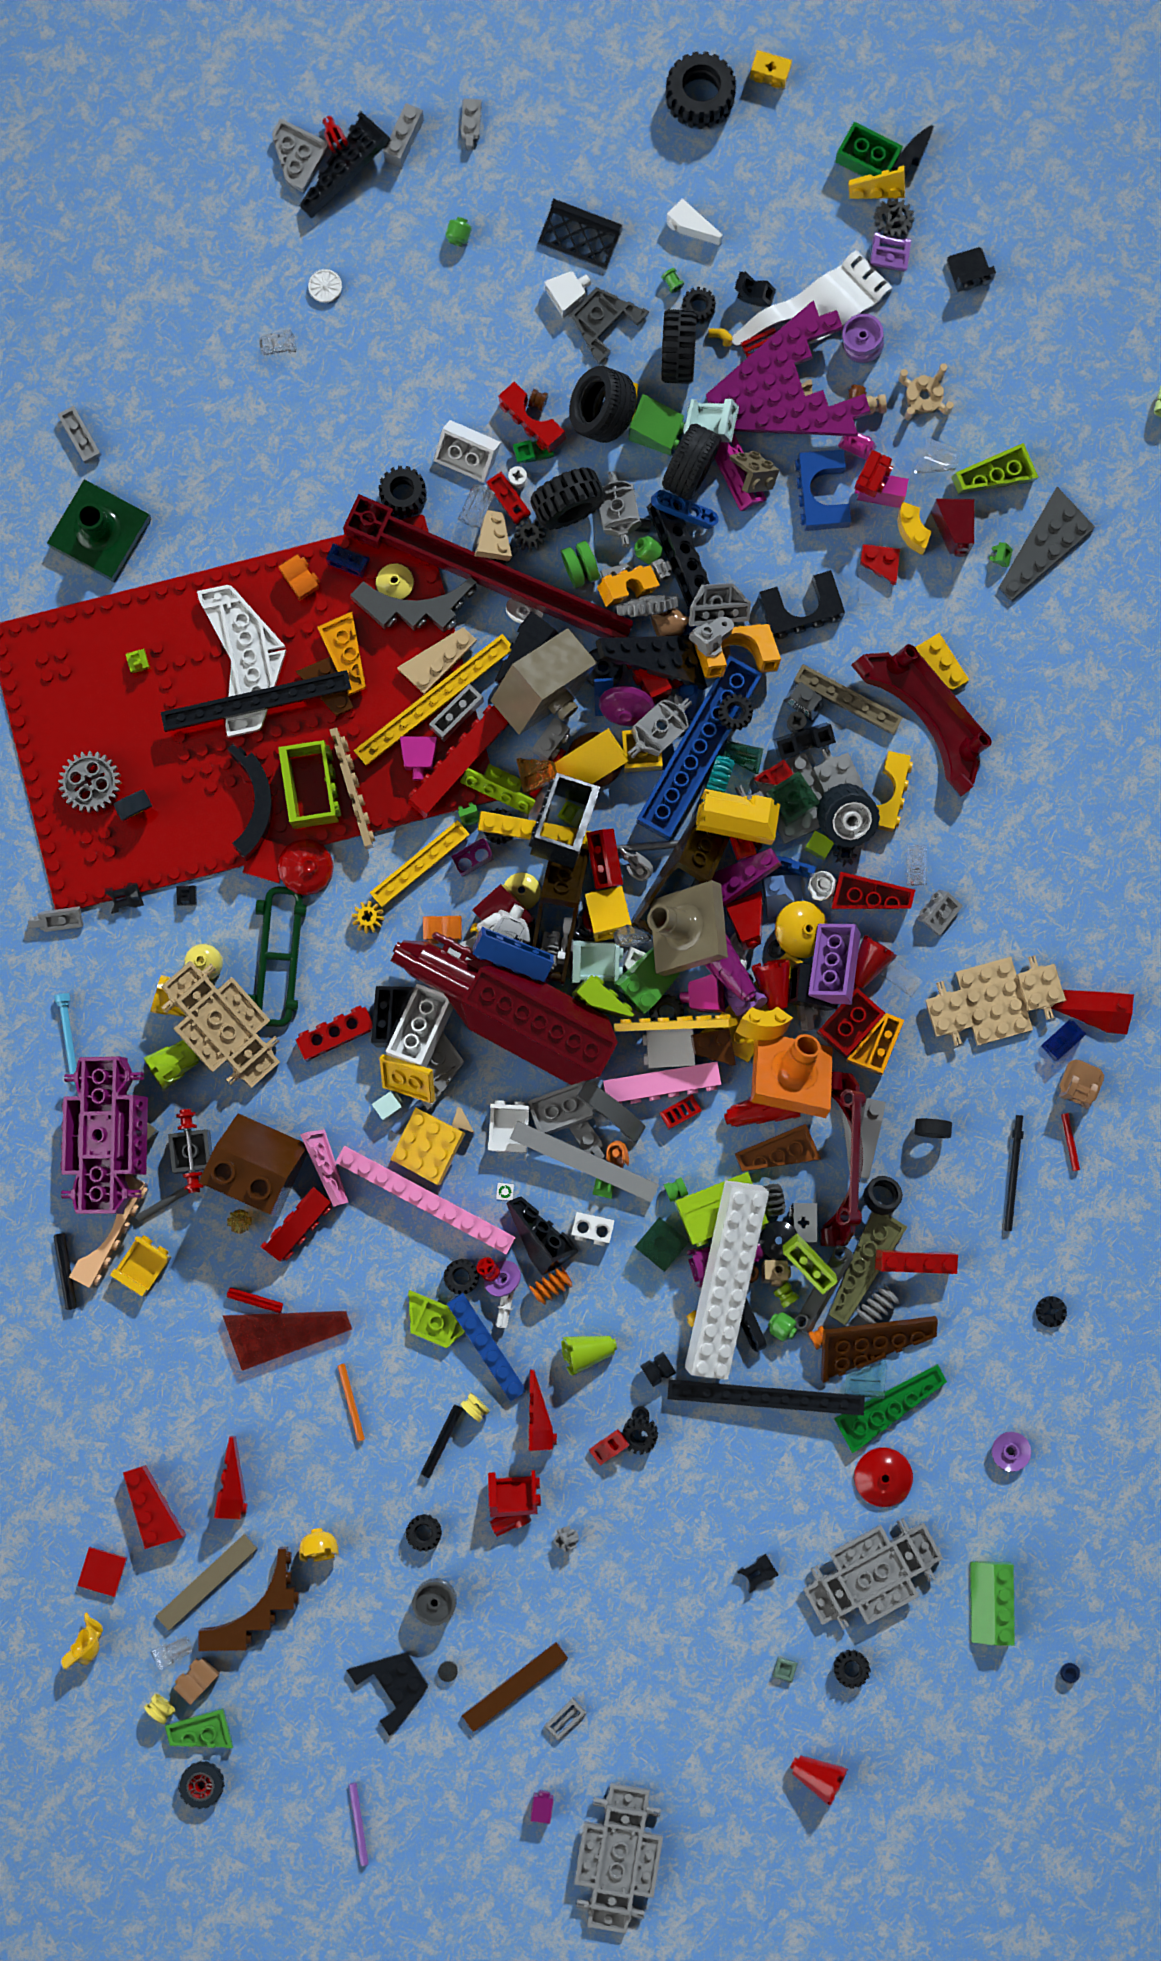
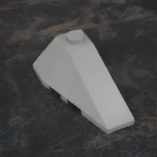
M866 1098L865 1105L861 1109V1138L863 1146L861 1178L869 1179L886 1105L884 1101ZM842 1111L850 1174L851 1129Z

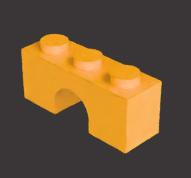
M640 565L629 572L624 570L616 576L607 575L603 577L597 589L605 606L609 607L622 603L629 595L626 587L631 588L638 598L653 593L660 584L651 565L646 567Z

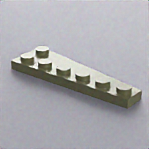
M871 1211L854 1251L853 1260L849 1263L828 1313L829 1316L846 1325L879 1273V1270L875 1269L876 1250H893L907 1226L888 1214L880 1215Z

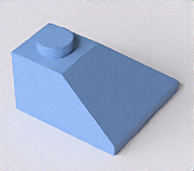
M780 875L763 878L762 886L767 919L778 917L780 911L792 902L804 901L800 876Z

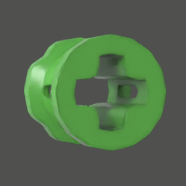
M675 268L667 270L661 276L662 280H665L670 287L671 293L677 292L685 284L677 276Z

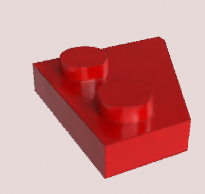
M863 544L860 565L871 569L879 577L883 576L890 581V584L896 585L900 549Z

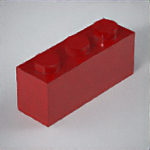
M614 828L587 832L586 836L595 888L602 889L623 885Z

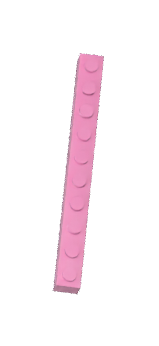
M346 1146L343 1147L335 1162L506 1255L516 1237Z

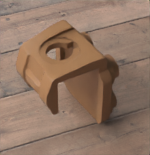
M1075 1059L1070 1061L1059 1084L1061 1090L1059 1097L1089 1109L1092 1102L1096 1100L1104 1081L1103 1072L1098 1067Z

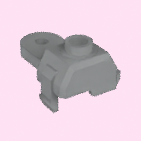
M719 617L710 624L704 623L694 628L689 634V639L697 645L698 650L705 656L715 658L722 652V641L731 635L734 623L728 617Z

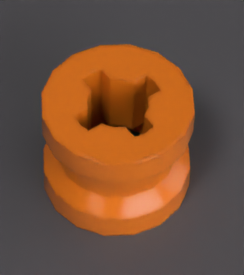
M822 1325L816 1331L808 1332L816 1350L821 1348L823 1342L824 1328Z

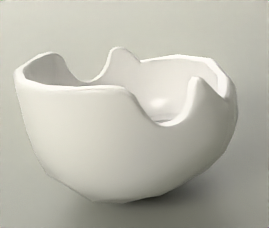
M819 871L814 873L813 877L809 879L808 890L813 899L823 901L830 899L835 894L837 883L830 872Z

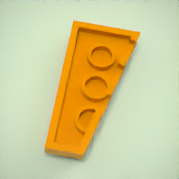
M347 613L318 626L317 628L337 671H348L352 689L347 691L348 695L350 696L366 689L353 613Z

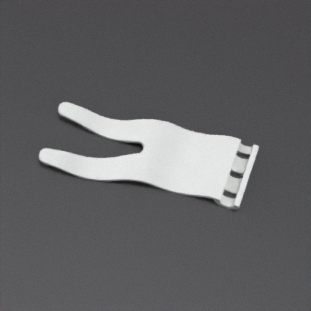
M855 250L844 260L841 266L817 279L797 296L785 302L772 305L755 315L733 335L732 344L740 346L741 342L756 336L768 327L791 320L812 301L815 302L819 316L837 310L842 326H844L851 317L875 306L887 292L890 293L893 290V287ZM858 260L859 263L853 268L851 265ZM869 272L871 275L864 280L863 277ZM881 284L883 287L876 292V287ZM832 334L810 341L808 344L823 340Z

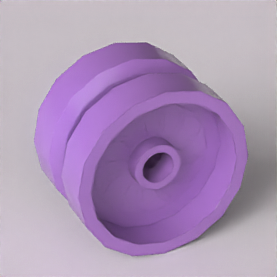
M858 314L851 317L845 323L842 334L843 348L851 360L858 363H868L875 360L881 354L884 348V332L881 322L870 314Z

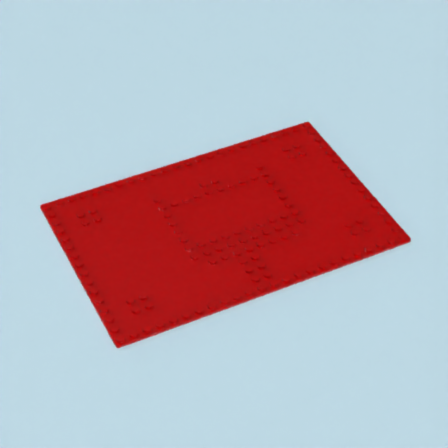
M424 515L402 519V521L429 532ZM343 534L0 622V684L55 910L73 907L85 908L112 901L113 899L105 894V889L112 887L114 891L124 888L130 882L137 883L140 893L243 867L246 860L234 849L232 843L243 833L250 822L254 810L255 794L253 784L247 773L228 752V748L232 744L237 748L240 746L247 756L252 752L263 767L272 795V818L265 840L286 846L302 839L314 840L324 846L361 836L357 823L358 820L352 806L353 802L348 793L340 767V760L334 747L335 742L330 733V729L337 728L341 737L345 736L349 752L346 753L347 755L350 754L355 769L351 771L352 773L355 772L360 785L357 788L358 795L362 794L365 805L362 806L363 813L367 812L370 823L367 824L369 831L377 832L458 811L459 806L465 809L470 807V802L477 806L496 801V799L462 784L459 780L429 815L424 818L408 804L410 799L408 795L415 787L418 789L422 783L421 781L412 780L413 770H405L400 740L367 766L364 765L354 752L357 747L424 696L416 686L397 670V667L455 632V629L453 627L443 632L427 618L425 625L414 631L399 617H397V621L392 627L388 626L384 629L352 600L351 594L363 581L378 591L376 578L380 570L389 564H400L410 570L414 579L411 593L402 600L419 601L433 599L445 595L438 567L384 543H381L379 549ZM297 554L300 558H305L309 564L307 569L311 574L314 572L320 581L318 583L319 589L301 601L278 567ZM397 578L391 579L392 583H396L398 581ZM224 585L232 586L285 645L286 648L269 651V653L281 650L287 651L276 686L303 680L296 671L331 657L317 627L352 612L366 689L353 695H348L354 709L336 717L320 698H314L268 709L262 729L249 734L228 738L225 728L226 719L165 732L160 712L229 697L231 659L203 609L197 591ZM144 649L150 669L132 674L126 654ZM462 657L432 688L464 664ZM458 695L406 735L407 737H437L438 744L433 767L439 760H445L447 751L452 746L456 747L460 743L458 739L464 732L468 734L472 728L470 726L478 718L475 710L444 742L430 729L429 724ZM324 740L326 745L330 746L333 760L330 761V764L333 765L336 775L333 783L335 782L339 798H336L341 808V816H338L339 822L293 829L289 822L278 747ZM487 750L470 769L484 775L487 766L490 764ZM89 751L93 753V756H95L96 752H99L100 758L106 755L107 761L111 759L113 761L112 766L118 767L114 773H120L121 775L119 778H116V780L122 782V784L116 785L120 789V792H114L117 799H110L112 805L105 803V810L100 806L98 813L94 808H92L91 813H88L86 808L84 812L79 811V807L77 809L72 808L73 803L68 805L66 803L68 798L64 799L62 797V794L65 792L59 790L63 786L58 782V780L63 779L59 773H65L66 771L62 766H69L68 759L72 762L75 761L74 755L81 758V752L88 756ZM322 753L292 757L291 762L300 817L331 812L328 789L324 779L326 776ZM92 766L89 772L95 773L98 770V766ZM435 770L424 771V777L427 774L431 775ZM75 775L73 783L79 782L81 775ZM88 779L89 786L92 785L91 779ZM101 782L99 790L105 789L107 782ZM145 790L152 807L122 821L114 807V803L135 792ZM85 791L82 794V799H87L90 796V791ZM125 895V896H121V897H117L116 899L124 898V897H126V895Z

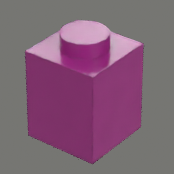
M539 1790L538 1793L534 1792L530 1821L550 1824L554 1795H550L549 1791Z

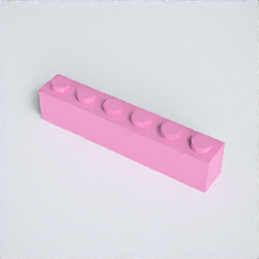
M718 1062L605 1080L603 1081L604 1092L620 1104L630 1101V1104L641 1103V1099L649 1098V1101L660 1100V1096L668 1095V1098L678 1097L680 1092L687 1091V1095L699 1093L698 1089L706 1088V1092L718 1090L717 1086H721Z

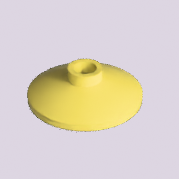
M400 564L385 566L380 570L376 578L378 592L401 600L411 593L414 585V579L410 570ZM397 578L398 581L396 583H392L391 579Z
M528 873L513 874L504 883L527 910L535 906L540 898L541 889L539 882ZM520 887L525 888V892L523 894H520L518 892V889Z

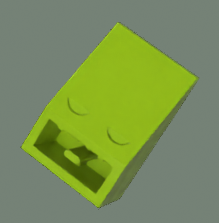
M591 975L587 977L571 994L576 1000L598 1012L623 1019L634 1016L631 1012L633 1009L626 1002H620L617 999L619 996L612 989L608 990L605 988L603 980L598 976L594 977Z

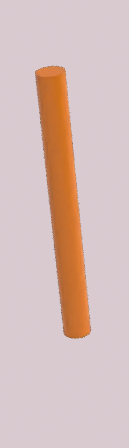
M345 1363L337 1365L357 1441L365 1440Z

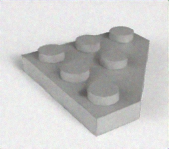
M280 118L272 132V137L287 185L304 193L329 145L327 141Z

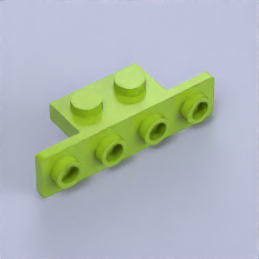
M491 764L487 766L484 775L467 768L460 780L462 784L525 814L530 813L536 801L519 792L523 782L522 779Z

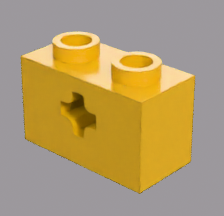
M757 50L751 67L750 79L757 83L770 84L774 88L785 89L792 60Z

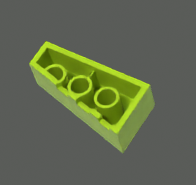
M1024 443L962 469L951 476L958 494L1029 483L1039 478Z

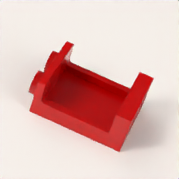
M531 1470V1476L496 1479V1472L488 1473L490 1518L538 1514L537 1506H541V1496L537 1494L536 1489H540V1477H536L535 1470Z

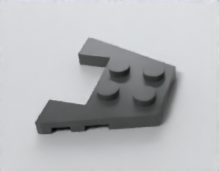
M596 287L571 312V317L596 362L600 365L611 354V350L598 338L622 314H625L638 326L649 315V311L634 306L635 304L629 301L625 302L617 296Z

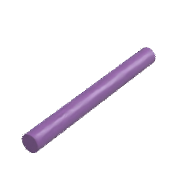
M350 1783L349 1790L360 1864L365 1866L369 1863L357 1783Z

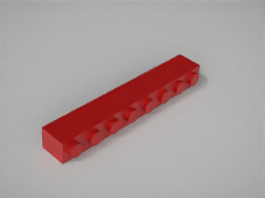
M489 705L483 711L484 716L480 720L477 718L470 726L472 728L468 734L464 732L458 739L460 743L456 747L452 746L447 751L445 760H439L433 767L435 771L431 775L427 774L421 780L422 785L418 789L415 787L408 795L410 797L408 804L424 818L429 815L462 778L467 768H471L509 725V722L494 705Z

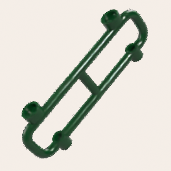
M283 886L271 888L266 893L265 900L256 901L255 909L256 915H263L256 995H248L261 1010L263 1009L267 959L290 961L285 1017L280 1020L270 1019L265 1025L268 1027L286 1026L292 1020L293 1011L298 1010V1000H294L301 919L306 917L307 905H303L302 894H296ZM276 894H287L295 897L291 954L268 952L272 899Z

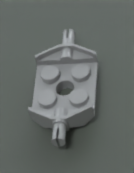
M610 471L608 473L610 482L603 486L606 499L599 508L603 530L607 535L620 537L622 547L626 548V545L627 547L630 546L628 536L642 525L634 492L635 488L629 482L618 481L616 472L612 471L611 473ZM616 503H622V507L620 509H613V506Z
M686 698L680 705H677L668 700H661L632 727L631 730L636 746L628 752L629 756L631 755V758H634L640 751L659 756L663 750L688 729V719L684 712L692 705V702ZM663 722L666 725V729L659 730L656 723Z

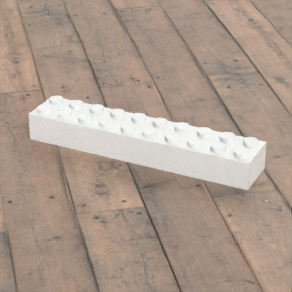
M725 1180L685 1363L686 1370L692 1376L728 1380L769 1191L762 1185Z

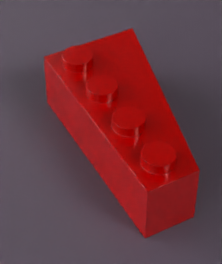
M839 872L836 891L833 895L830 909H911L916 890Z

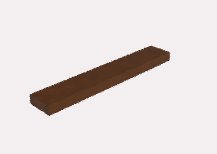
M557 1642L553 1643L463 1713L462 1718L473 1732L567 1660L568 1656Z

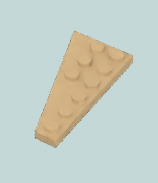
M337 728L330 729L347 790L353 802L352 806L358 820L357 823L366 850L374 848L372 842H375L372 830H368L367 826L370 820L367 812L363 813L362 806L365 805L362 794L358 795L357 788L360 785L355 772L352 773L351 771L355 769L350 754L347 755L346 753L349 752L345 736L341 737Z

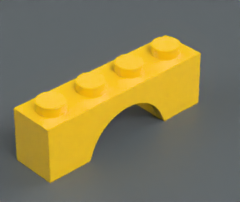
M888 751L886 754L882 773L893 784V796L887 803L876 805L880 815L878 826L880 830L893 832L895 827L898 828L901 817L898 816L899 809H903L905 801L902 798L903 791H907L909 780H906L907 773H911L913 762H910V755Z

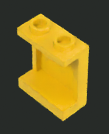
M614 886L606 890L591 891L585 894L595 942L633 934L622 886Z
M145 1235L135 1237L134 1243L118 1267L110 1274V1276L142 1297L147 1295L171 1259V1256L168 1255V1250L160 1245L158 1248L151 1244L153 1240Z

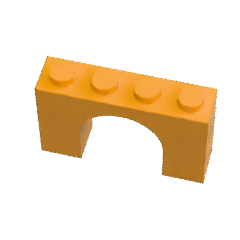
M769 624L733 627L731 635L722 641V649L729 645H738L749 650L754 656L759 672L765 673L778 670L781 657ZM694 643L705 679L723 677L727 667L723 651L715 658L708 657L700 652Z

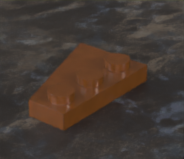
M331 657L296 671L303 680L337 672ZM346 691L319 697L336 717L354 709Z

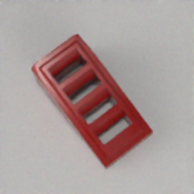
M692 1094L661 1111L659 1114L668 1130L702 1110ZM689 1100L695 1109V1111L693 1112L690 1110L688 1104L686 1103ZM682 1104L688 1112V1115L686 1116L680 1107ZM675 1108H677L682 1118L678 1119L674 1112ZM668 1112L671 1113L675 1122H671L667 1115Z

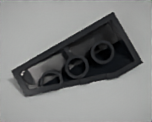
M532 611L520 624L517 630L519 634L515 643H511V652L508 658L503 661L495 679L498 685L501 684L513 663L559 634L551 625Z

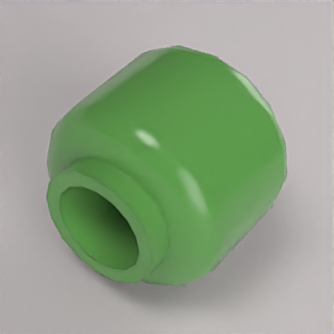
M457 217L456 220L452 219L449 221L445 236L450 244L462 247V244L468 243L472 227L467 224V219Z
M642 537L635 543V555L644 563L651 564L661 558L662 546L652 537Z
M784 1312L775 1313L768 1323V1327H770L769 1332L782 1342L789 1338L792 1340L798 1331L795 1327L797 1322Z

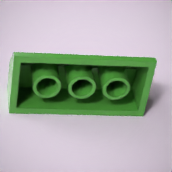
M970 1561L971 1642L995 1646H1015L1014 1564L1011 1562Z

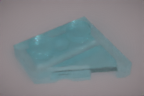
M882 1360L880 1364L872 1367L862 1368L858 1372L847 1374L845 1394L885 1398L887 1360Z

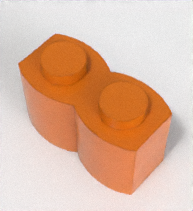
M297 554L278 566L300 601L319 589L318 583L320 581L314 572L312 574L307 569L309 564L304 557L300 558Z
M424 916L423 940L432 944H439L432 937L434 932H438L447 938H453L458 943L459 940H462V916Z

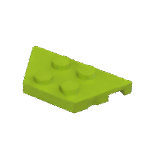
M409 1290L411 1334L448 1348L465 1333L447 1305Z

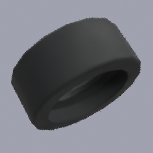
M930 1118L915 1119V1135L930 1138H951L952 1122Z
M877 1176L872 1179L863 1193L864 1202L872 1212L880 1215H887L893 1212L901 1203L903 1196L899 1184L887 1176ZM882 1186L888 1189L892 1194L893 1202L889 1205L878 1202L873 1195L874 1187Z

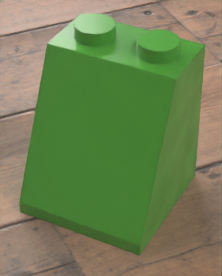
M642 394L629 427V441L671 456L672 450L676 451L680 440L677 438L679 433L683 434L684 415Z

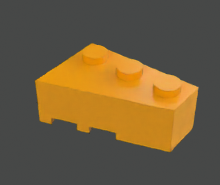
M886 1013L847 1058L846 1062L883 1076L904 1020Z

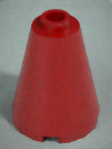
M864 935L858 951L854 988L858 989L860 987L864 989L897 957L890 949L879 942L873 941L867 935Z
M790 960L767 961L763 966H761V963L752 965L751 968L760 991L768 999L766 1003L768 1010L778 1007L784 1011V1008L788 1007Z
M802 1755L799 1758L795 1757L790 1766L793 1769L792 1774L829 1806L832 1805L848 1770L842 1766Z

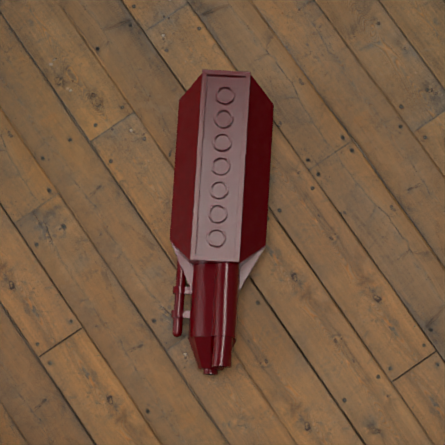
M438 932L433 933V939L444 944L442 949L430 942L403 940L402 943L397 942L394 946V954L390 961L404 968L411 977L443 993L470 1031L569 1085L600 1077L618 1044L609 1017L545 982L533 980L522 973H514L512 969L504 966L498 967L489 960L478 959L473 955L470 947H464L456 943L451 937L447 938ZM449 948L461 954L460 958L448 953Z

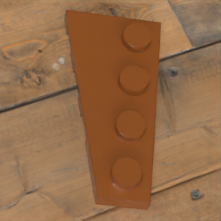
M806 1124L735 1153L742 1172L821 1159Z

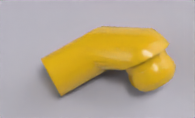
M709 328L708 338H720L723 340L722 345L724 347L732 346L733 336L725 329Z

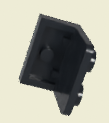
M981 247L957 253L947 258V264L957 292L967 291L976 286L987 285L993 282L996 274L994 266L988 267Z

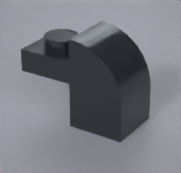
M739 272L735 284V290L739 293L737 298L751 305L770 307L776 289L768 281H755L747 272Z

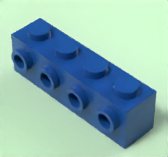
M485 927L481 928L473 945V955L478 959L489 960L498 967H507L512 969L514 973H522L536 981L545 982L554 964L553 954Z

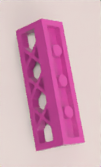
M733 434L731 442L733 447L730 446L729 442H721L715 460L740 511H745L753 504L762 503L767 499L763 491L756 492L758 496L756 498L753 492L746 493L742 490L746 478L744 474L747 475V472L732 462L729 457L731 454L744 452L735 434Z

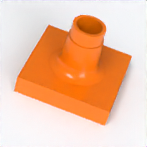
M807 1034L799 1035L796 1039L780 1036L768 1041L754 1040L751 1102L826 1118L831 1110L833 1047L820 1045L815 1037Z

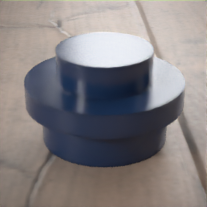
M1066 1663L1060 1669V1676L1067 1683H1075L1080 1677V1670L1074 1663Z

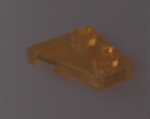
M516 759L524 793L528 794L549 784L550 779H555L557 773L555 762L548 760L539 761L537 759Z

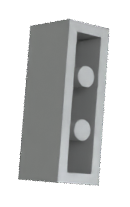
M405 103L390 136L391 141L383 151L385 162L400 168L403 167L424 121L422 109Z
M469 684L429 724L430 729L444 742L484 702L483 696Z

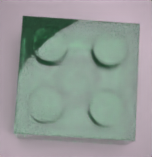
M800 771L766 793V797L772 798L775 805L777 803L780 804L779 817L786 827L817 808L820 804L819 799Z
M658 1217L634 1248L665 1272L689 1241Z

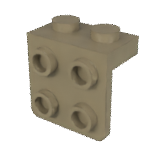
M750 451L749 453L739 452L730 455L729 459L747 472L742 487L744 492L752 493L773 490L779 469L771 461L765 460L756 451Z

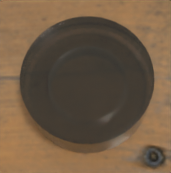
M444 1661L440 1664L438 1675L441 1680L451 1682L457 1677L458 1668L454 1662Z

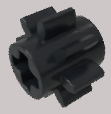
M837 845L839 852H833V855L837 856L835 863L841 862L842 867L847 862L852 865L853 861L851 858L857 857V854H853L855 846L849 848ZM843 852L849 853L847 857H841Z

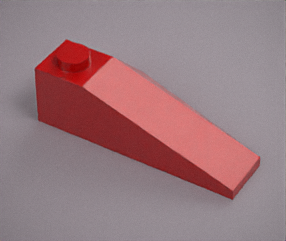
M1063 990L1066 1001L1056 1003L1051 1007L1055 1011L1085 1022V1024L1094 1026L1106 1033L1127 1035L1133 1014L1134 994Z
M530 1369L529 1451L553 1450V1445H557V1433H553L552 1423L535 1370Z
M230 1436L224 1461L227 1467L221 1475L223 1489L221 1488L220 1492L218 1491L214 1518L240 1520L243 1518V1515L247 1514L248 1503H245L246 1496L236 1436Z

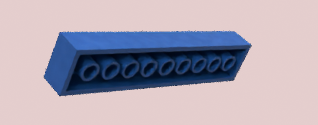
M730 655L726 661L727 667L724 676L716 678L637 817V824L668 841L673 836L732 731L731 728L729 730L726 729V726H723L718 718V710L722 700H725L728 695L736 694V696H739L741 694L743 698L747 697L749 701L762 678L763 673ZM732 706L728 710V714L732 719H739L743 712L739 706Z

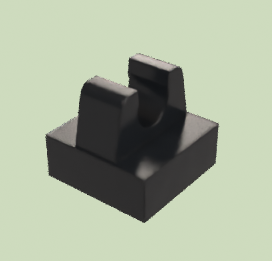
M196 885L176 886L177 906L197 905Z

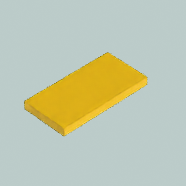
M608 728L548 766L546 770L552 779H555L556 773H560L593 784L628 762L629 759Z

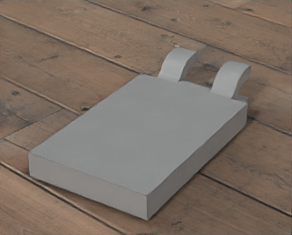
M596 1081L591 1082L598 1087ZM582 1082L527 1101L537 1130L549 1135L595 1118L593 1112L597 1111L576 1097L583 1087Z

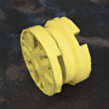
M470 1393L467 1396L468 1399L466 1401L463 1400L460 1405L480 1423L483 1420L482 1417L485 1414L487 1415L490 1410L473 1393Z
M156 1693L151 1697V1702L144 1706L145 1711L161 1724H166V1718L169 1715L172 1716L176 1711L168 1700Z

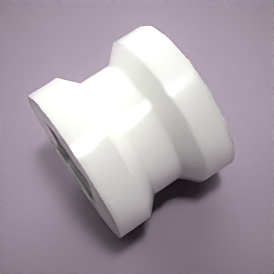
M516 466L509 471L508 479L511 486L515 489H521L526 485L527 473L522 467Z

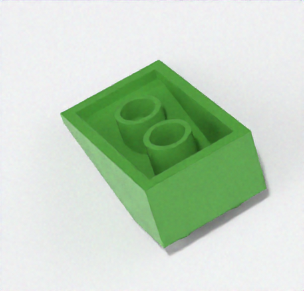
M652 947L614 985L637 1012L645 1014L659 1001L680 973L668 976L656 974L654 947Z

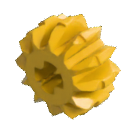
M368 901L367 907H365V904L361 902L362 909L354 908L358 914H352V918L356 919L353 921V925H359L358 931L364 928L365 934H368L369 928L375 933V925L378 928L382 927L378 921H384V917L379 916L384 912L382 909L377 910L379 907L377 903L372 907V902ZM369 913L371 921L365 919V914Z

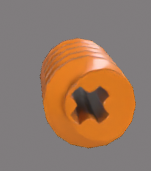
M562 1265V1271L557 1268L554 1269L555 1276L550 1272L548 1273L549 1280L542 1277V1284L536 1281V1288L529 1286L538 1302L545 1305L547 1304L546 1297L553 1300L552 1293L559 1296V1289L564 1292L566 1291L565 1285H568L570 1288L573 1287L572 1281Z

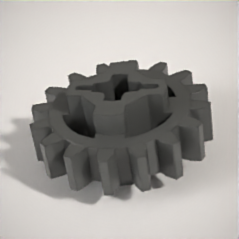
M888 198L887 203L881 201L880 206H877V213L874 214L873 218L876 219L874 226H879L877 231H883V236L889 234L890 237L896 235L899 239L901 233L907 235L908 230H911L912 223L914 222V217H912L914 210H909L910 204L904 205V199L898 202V198H895L894 201Z

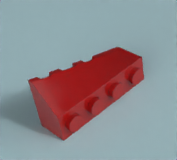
M313 1187L298 1203L296 1210L292 1211L284 1219L282 1227L279 1226L271 1233L270 1241L268 1243L264 1241L260 1247L278 1261H288L294 1254L292 1250L295 1246H301L307 1239L305 1236L309 1230L313 1231L319 1225L318 1219L322 1215L326 1216L331 1211V1201L317 1188Z

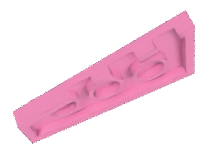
M325 1129L300 1134L333 1207L349 1203Z

